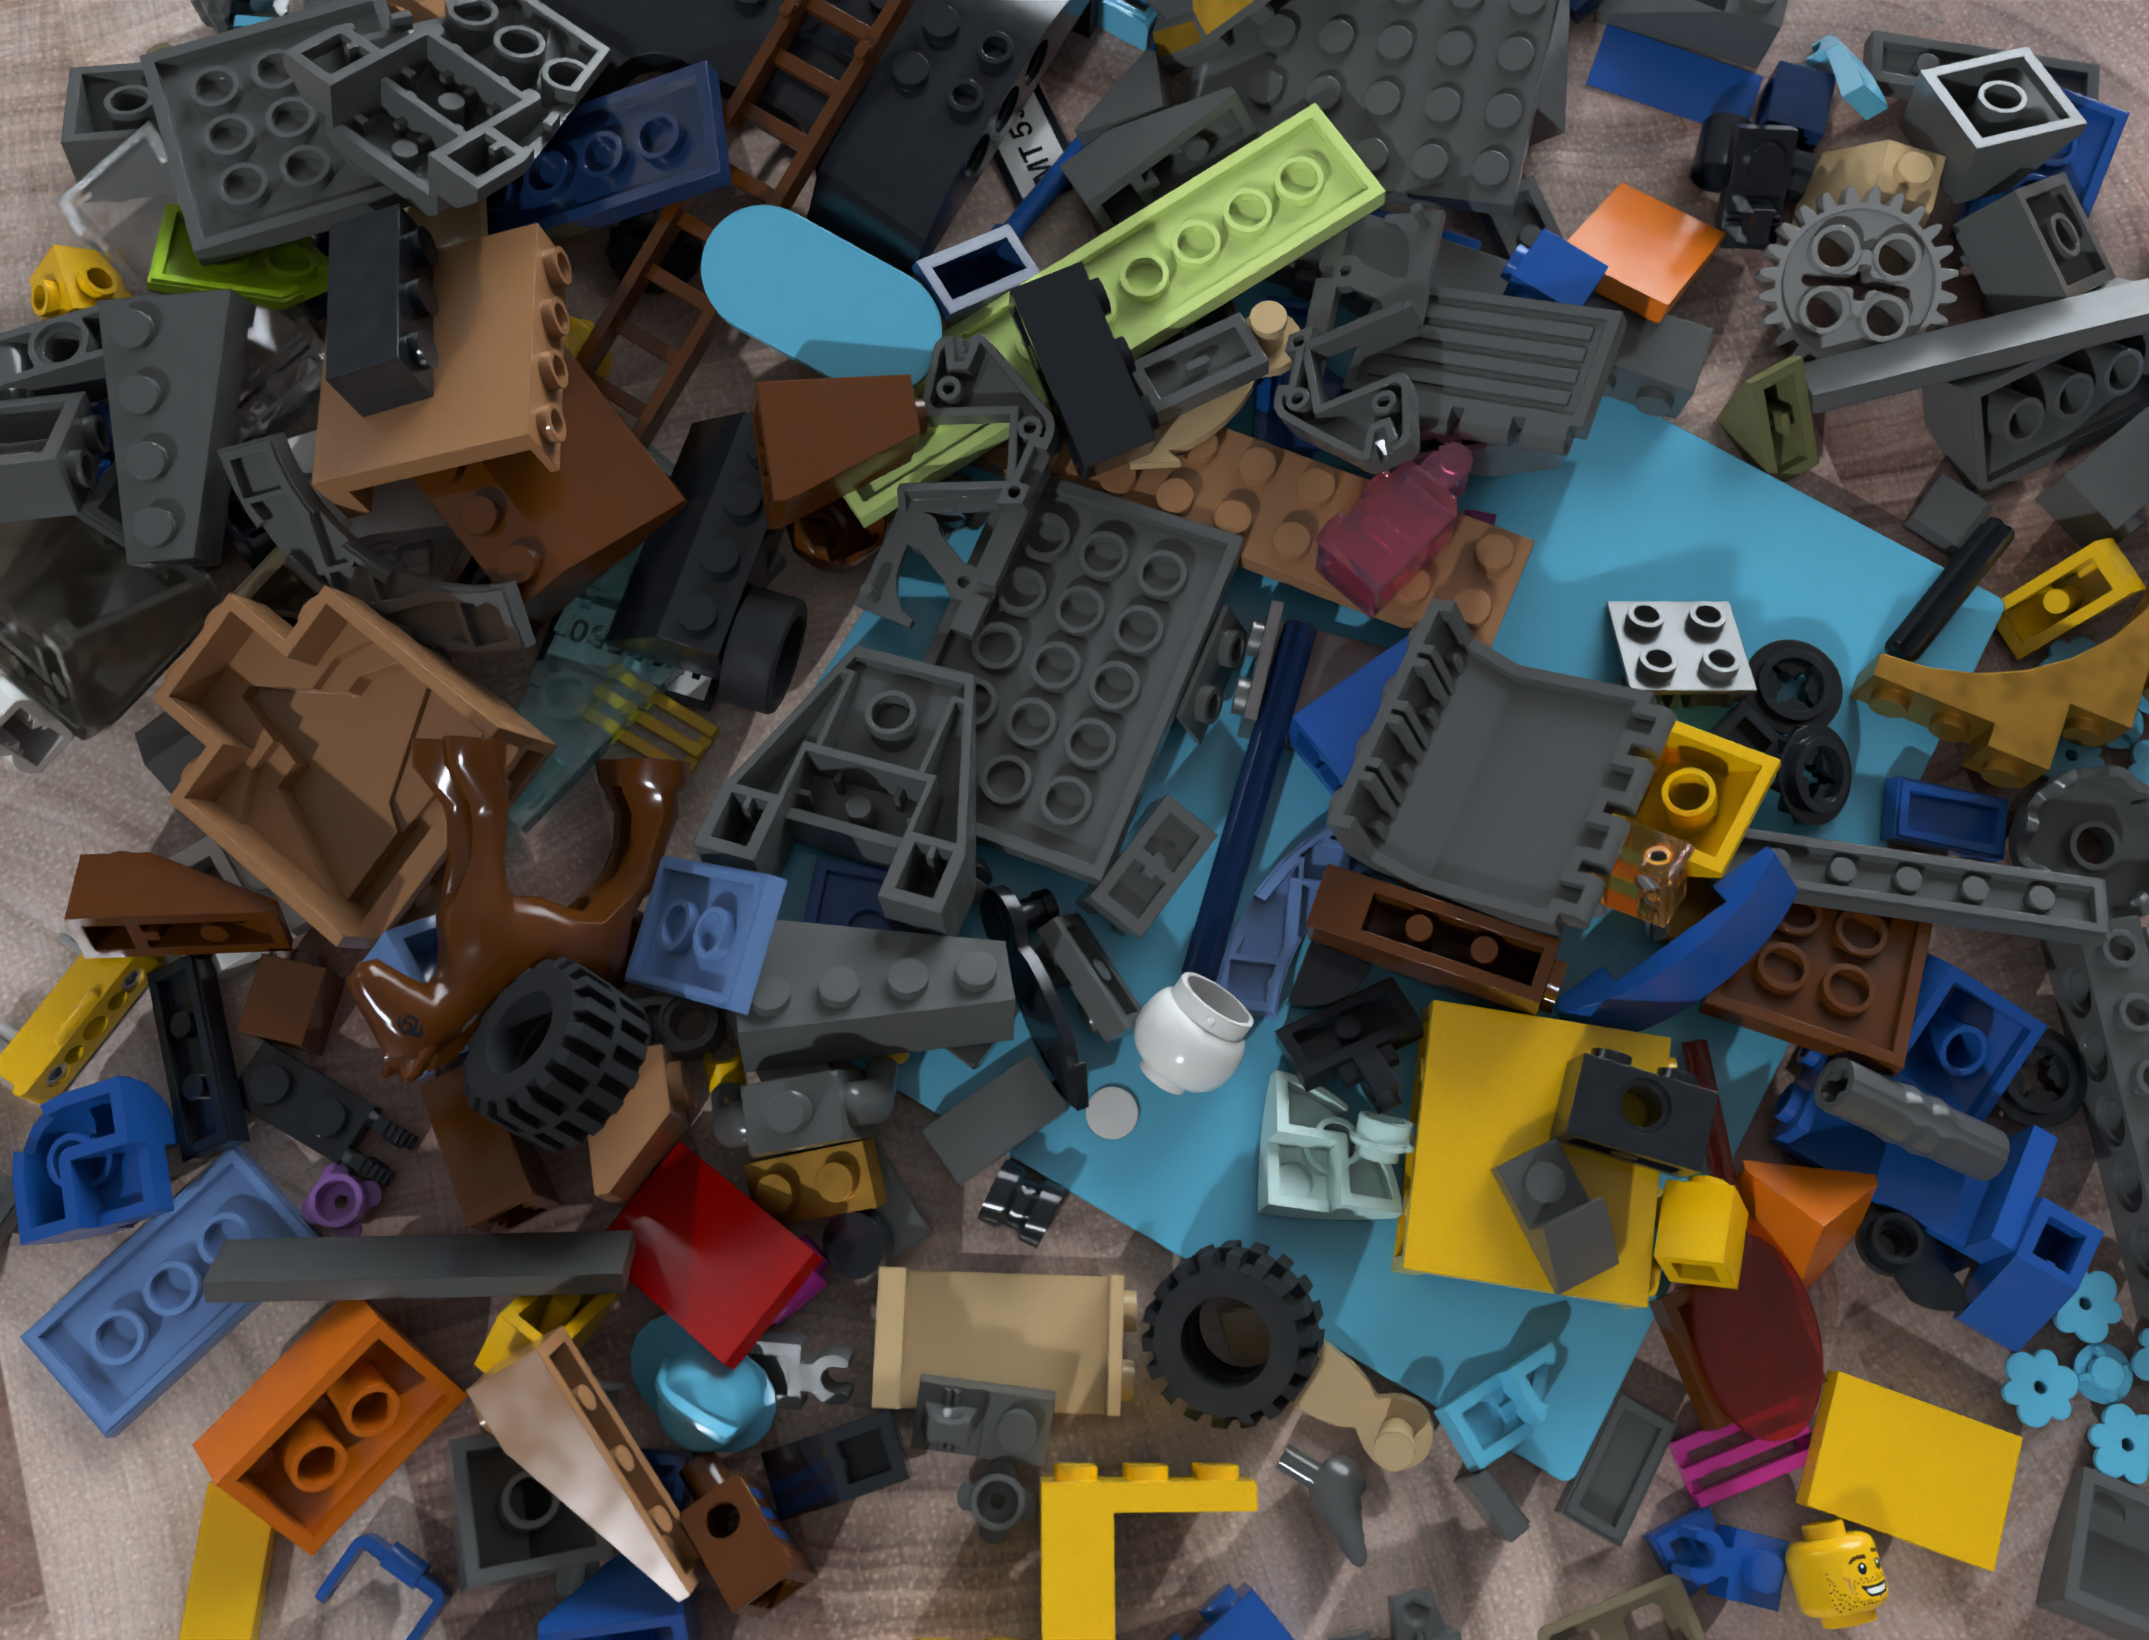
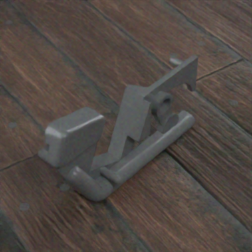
M1414 203L1410 207L1409 213L1387 214L1384 219V223L1388 228L1400 230L1407 238L1410 250L1406 278H1393L1365 265L1356 255H1351L1354 238L1349 231H1341L1324 242L1318 267L1322 274L1321 278H1316L1305 329L1288 336L1285 352L1293 361L1288 384L1277 385L1274 398V409L1278 417L1295 436L1371 474H1380L1409 462L1419 453V397L1416 387L1405 373L1400 372L1331 400L1325 393L1323 379L1328 358L1357 346L1362 354L1367 357L1422 334L1419 326L1424 324L1446 213L1443 209L1425 211L1421 203ZM1357 292L1381 304L1383 307L1335 328L1342 293Z
M981 333L970 336V340H963L962 337L945 336L936 342L923 400L926 406L927 418L934 425L1010 423L1007 481L900 483L897 488L899 509L866 581L860 587V594L855 602V606L912 630L915 621L904 612L899 599V576L909 548H911L916 553L924 555L944 580L949 595L960 603L949 628L955 633L973 641L978 636L1063 445L1062 431L1048 408L1003 355ZM1002 512L977 568L962 561L944 538L943 527L932 515H956L967 519L969 513Z

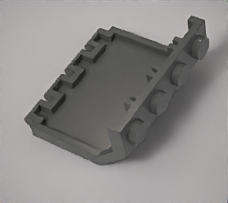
M1432 597L1421 621H1417L1409 633L1407 651L1396 675L1391 676L1383 688L1381 706L1370 730L1364 732L1357 743L1355 762L1343 787L1338 788L1331 798L1326 824L1348 855L1408 890L1502 921L1556 936H1561L1565 925L1587 929L1606 887V883L1602 879L1587 873L1592 872L1606 876L1612 873L1631 828V824L1627 820L1612 814L1626 817L1636 816L1656 769L1652 762L1644 758L1657 760L1661 757L1677 719V714L1667 707L1659 706L1654 692L1518 665L1473 638L1456 602Z

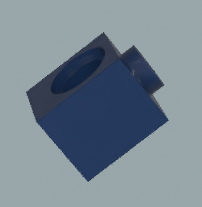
M1780 60L1760 93L1753 124L1793 126L1799 130L1796 146L1814 150L1825 133L1836 81L1835 75L1817 70L1807 64H1794Z

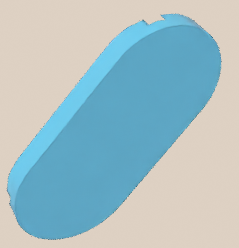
M754 205L735 211L715 227L705 244L701 260V276L705 292L717 313L735 329L825 378L911 374L912 386L914 388L928 376L934 346L942 338L941 318L937 306L928 291L918 281L804 217L788 209L773 205Z

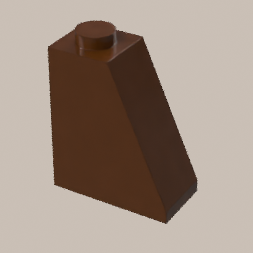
M911 374L756 382L751 407V419L768 529H781L911 462L918 438L925 437L927 433L925 402L923 398L914 397Z
M468 1054L461 1055L454 1061H449L433 1071L436 1078L419 1086V1090L469 1228L488 1233H508L562 1205L535 1146L484 1118L468 1106V1098L463 1095L462 1083L466 1076L462 1074V1069Z

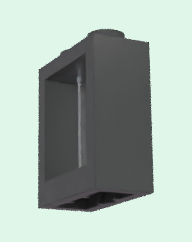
M85 391L0 400V523L80 514L90 488L94 487L96 483V473L103 456L110 449L108 426L101 415L94 414Z

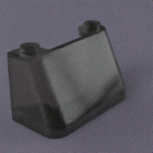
M74 515L0 523V669L82 741L88 740L111 729L169 667L188 650L192 641L204 628V621L207 615L221 603L219 590L206 571L203 569L195 570L186 563L169 568L167 572L168 580L155 570L127 564L126 549Z

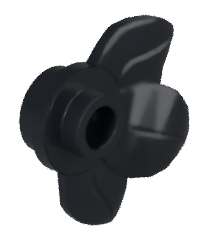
M1884 1208V1210L1873 1212L1863 1219L1855 1234V1244L1862 1261L1871 1270L1883 1276L1894 1277L1904 1294L1921 1307L1939 1312H1952L1963 1309L1968 1305L1965 1292L1954 1274L1969 1265L1973 1259L1924 1232L1911 1217L1903 1213L1890 1212ZM1879 1235H1885L1892 1240L1895 1246L1894 1255L1889 1254L1882 1247Z

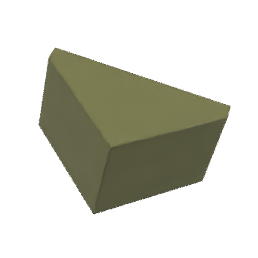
M1794 354L1745 380L1716 418L1746 463L1784 483L1819 464L1803 357Z

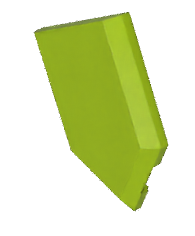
M166 204L147 280V290L153 293L169 295L231 289L256 305L257 308L280 311L328 291L329 258L314 246V238L308 236L202 267L193 252L181 206Z

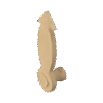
M1270 300L1262 301L1253 307L1250 316L1245 318V321L1269 360V374L1263 377L1278 376L1291 369L1293 361L1285 352L1288 336L1300 331V328L1291 317L1287 316V312L1281 304ZM1256 380L1160 424V431L1154 433L1156 442L1151 453L1131 461L1130 470L1181 467V461L1174 454L1186 452L1222 429L1242 409L1253 392Z
M1250 1306L1222 1309L1220 1316L1233 1365H1235L1243 1352L1246 1353L1252 1366L1265 1362L1270 1353V1338L1266 1325L1260 1315ZM1324 1339V1344L1318 1352L1317 1357L1320 1359L1314 1372L1293 1402L1290 1401V1403L1310 1415L1336 1426L1356 1428L1365 1453L1376 1464H1379L1388 1471L1399 1472L1419 1465L1429 1455L1434 1443V1422L1428 1409L1418 1399L1404 1393L1377 1394L1370 1379L1356 1363Z

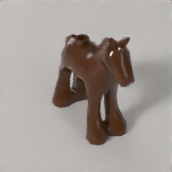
M443 736V739H411L412 767L444 808L447 821V863L442 896L436 912L437 961L428 982L421 983L379 959L356 963L351 968L346 979V984L352 998L383 1051V1062H385V1065L381 1071L382 1079L399 1073L401 1081L409 1084L420 1078L425 1071L430 1072L449 1061H454L459 1053L465 1050L466 1045L470 1043V1038H472L473 1033L478 1028L481 1018L497 999L500 992L507 985L510 986L519 974L528 968L533 970L541 961L547 959L556 961L560 957L569 958L617 989L629 983L625 982L624 977L644 915L638 908L643 899L651 893L660 860L663 858V855L665 856L666 847L679 818L678 793L687 784L688 762L646 757L595 760L598 782L614 812L612 849L601 875L569 906L564 907L543 897L514 896L508 889L504 864L509 801L506 779L507 742L505 740L472 736Z

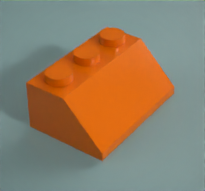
M369 1299L338 1300L192 1446L216 1486L309 1555L313 1556L452 1413L468 1394L400 1326Z

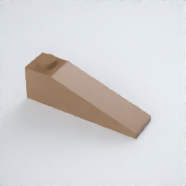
M563 1325L494 1364L466 1390L474 1403V1412L479 1423L486 1431L495 1436L507 1455L676 1601L680 1602L691 1596L707 1571V1567L680 1521L679 1515L681 1513Z

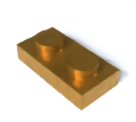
M874 1138L755 1159L743 1164L750 1198L782 1225L877 1208L888 1202Z

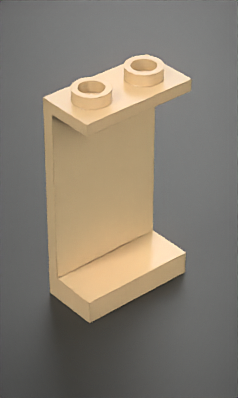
M879 1266L871 1408H916L922 1373L1055 1391L1054 1413L1121 1416V1402L1134 1401L1135 1360L1123 1359V1332H1135L1137 1293L1135 1290H1124L1125 1275L1111 1274L1109 1277L931 1271L908 1270L907 1267Z

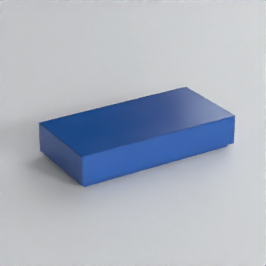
M1901 776L1885 779L1880 841L1989 863L2003 861L2009 799Z

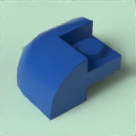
M116 1076L59 1094L40 1105L43 1114L32 1126L23 1151H13L12 1182L21 1246L54 1244L107 1235L134 1228V1222L174 1211L166 1150L179 1146L175 1120L163 1098L143 1081L129 1076Z

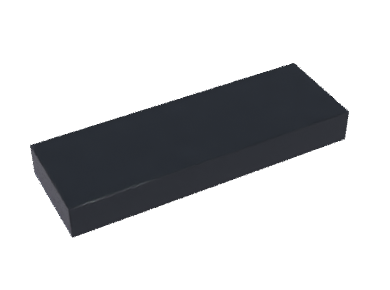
M213 954L185 955L147 974L183 1163L203 1162L250 1141L216 969L211 960Z

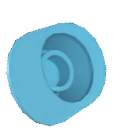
M668 1314L649 1321L637 1334L630 1354L631 1375L639 1395L658 1414V1420L665 1434L678 1446L693 1452H739L756 1445L770 1430L777 1411L775 1389L766 1371L751 1357L746 1355L737 1368L732 1370L719 1361Z

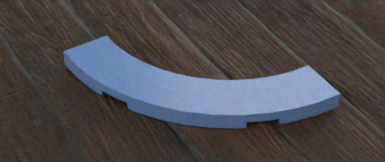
M1328 825L1299 844L1280 861L1262 882L1239 917L1225 947L1215 983L1234 995L1246 1007L1254 1019L1274 1021L1277 1018L1281 990L1287 970L1300 942L1307 933L1306 922L1327 864L1368 877L1378 873L1348 855Z

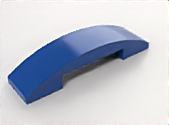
M1769 846L1765 847L1714 884L1713 887L1724 904L1619 980L1615 981L1606 968L1601 966L1557 998L1554 1006L1551 1007L1553 1011L1564 1021L1639 1032L1669 1019L1711 993L1736 973L1764 945L1786 915L1798 892L1797 887L1775 852Z

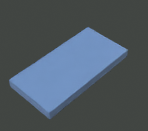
M239 1145L226 1151L173 1199L174 1211L150 1219L20 1336L22 1341L106 1438L117 1437L263 1303H206L201 1283L224 1240L324 1237L313 1224L307 1223L303 1219L301 1210L243 1146Z

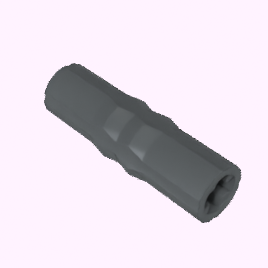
M1838 1057L1829 1061L1817 1077L1814 1087V1099L1819 1108L1874 1133L1885 1142L1900 1145L1911 1154L1929 1158L1977 1181H1988L1995 1178L2007 1163L2010 1142L2006 1133L1952 1108L1941 1098L1924 1094L1915 1086L1897 1082L1850 1059Z

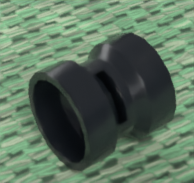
M1006 1159L989 1190L977 1220L993 1228L1005 1225L1016 1231L1020 1241L1037 1249L1066 1188L1050 1180L1039 1183L1027 1177L1023 1167Z

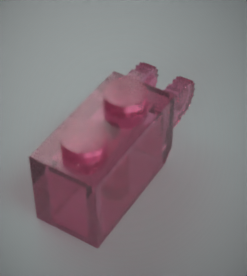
M1454 441L1449 444L1445 442L1444 446H1439L1438 452L1434 451L1419 466L1411 460L1399 465L1392 473L1385 471L1377 474L1363 490L1360 497L1362 501L1347 516L1342 512L1335 514L1318 533L1316 538L1318 546L1315 571L1370 619L1378 614L1451 543L1452 530L1457 519V500L1459 495H1463L1464 490L1467 489L1468 472H1471L1474 457H1471L1472 451L1467 449V445L1463 446L1461 442L1455 443Z

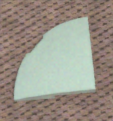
M1275 1070L1270 1075L1262 1121L1258 1167V1213L1325 1220L1398 1218L1402 1215L1401 1195L1392 1165L1374 1162L1359 1156L1360 1145L1350 1140V1129L1356 1127L1348 1120L1341 1118L1348 1111V1105L1322 1086L1306 1093L1296 1075Z

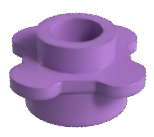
M332 1163L324 1168L322 1178L314 1184L308 1198L303 1201L301 1214L307 1223H319L332 1229L334 1237H358L362 1234V1222L369 1210L381 1204L383 1190L376 1181L368 1180L364 1182L353 1176L348 1165ZM340 1196H346L348 1199L347 1206L342 1209L338 1208L336 1204L337 1199Z

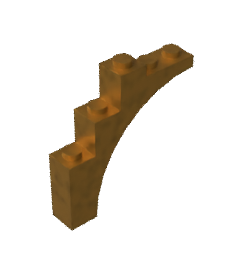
M2149 582L2141 600L2117 632L2106 641L2073 658L2029 670L1972 673L1930 668L1880 653L1857 675L1850 697L1867 703L1869 708L1879 715L1889 718H1904L1927 727L1928 731L1939 739L1968 744L1961 766L1980 773L1981 777L1992 785L2021 790L2050 770L2061 733L2067 741L2073 744L2101 749L2132 728L2141 695L2149 701Z

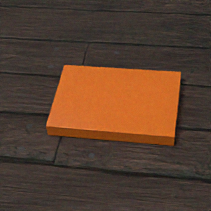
M1621 182L1567 242L1609 266L1595 293L1660 324L1716 254L1726 233Z

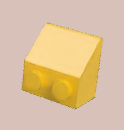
M1676 720L1661 757L1657 760L1644 758L1652 762L1656 769L1636 816L1626 817L1612 814L1624 818L1631 824L1619 856L1643 865V854L1647 848L1657 845L1665 846L1674 855L1673 876L1723 878L1781 766V760Z

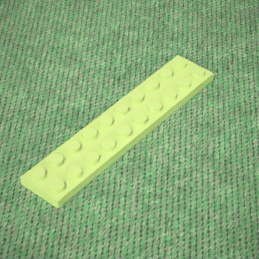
M1313 103L1022 284L1082 261L1089 279L1098 277L1105 288L1111 306V314L1105 316L1114 339L1123 336L1135 360L1384 205L1386 190L1319 106ZM1010 291L942 332V338L954 336L962 337L963 340H970V336H975L976 333L985 335L1051 412L1008 309ZM927 377L913 388L915 398H923ZM927 418L926 436L918 438L911 462L843 497L862 526L866 528L899 507L897 488L900 483L940 482L1009 439L1010 423L934 425Z

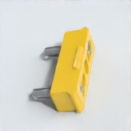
M66 926L65 929L71 933L68 926ZM61 932L59 936L60 942L79 955L77 960L19 1031L0 1018V1032L2 1033L0 1034V1048L3 1050L0 1054V1076L14 1085L13 1094L39 1105L61 1094L148 985L147 974L164 965V956L85 959L75 939Z

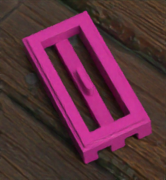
M1796 1396L1722 1429L1704 1432L1703 1428L1700 1427L1671 1439L1668 1447L1694 1507L1702 1509L1805 1466L1811 1441L1808 1433L1812 1431L1807 1420L1802 1419L1796 1407H1799L1800 1404ZM1781 1414L1785 1423L1784 1426L1692 1463L1689 1451ZM1791 1440L1796 1448L1794 1450L1702 1487L1699 1479L1701 1477Z

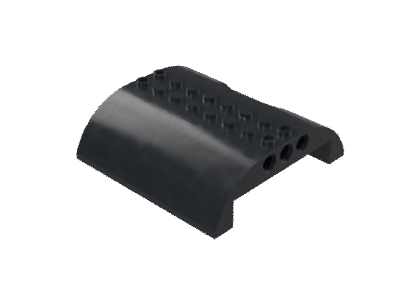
M784 0L539 1L610 48L609 64L578 103L581 104L621 90L636 76L656 71L670 73L705 60L718 73L721 97L729 100L779 17V8ZM825 0L871 27L887 0ZM915 0L816 166L817 177L806 219L919 282L911 267L916 261L932 255L1070 31L1073 30L1090 39L1097 27V12L1100 0ZM809 14L787 52L840 81L855 56L854 49L858 42ZM777 68L755 106L808 135L829 97Z

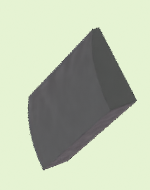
M2088 1467L2077 1468L2052 1531L2040 1578L2036 1600L2037 1606L2119 1640H2149V1492Z

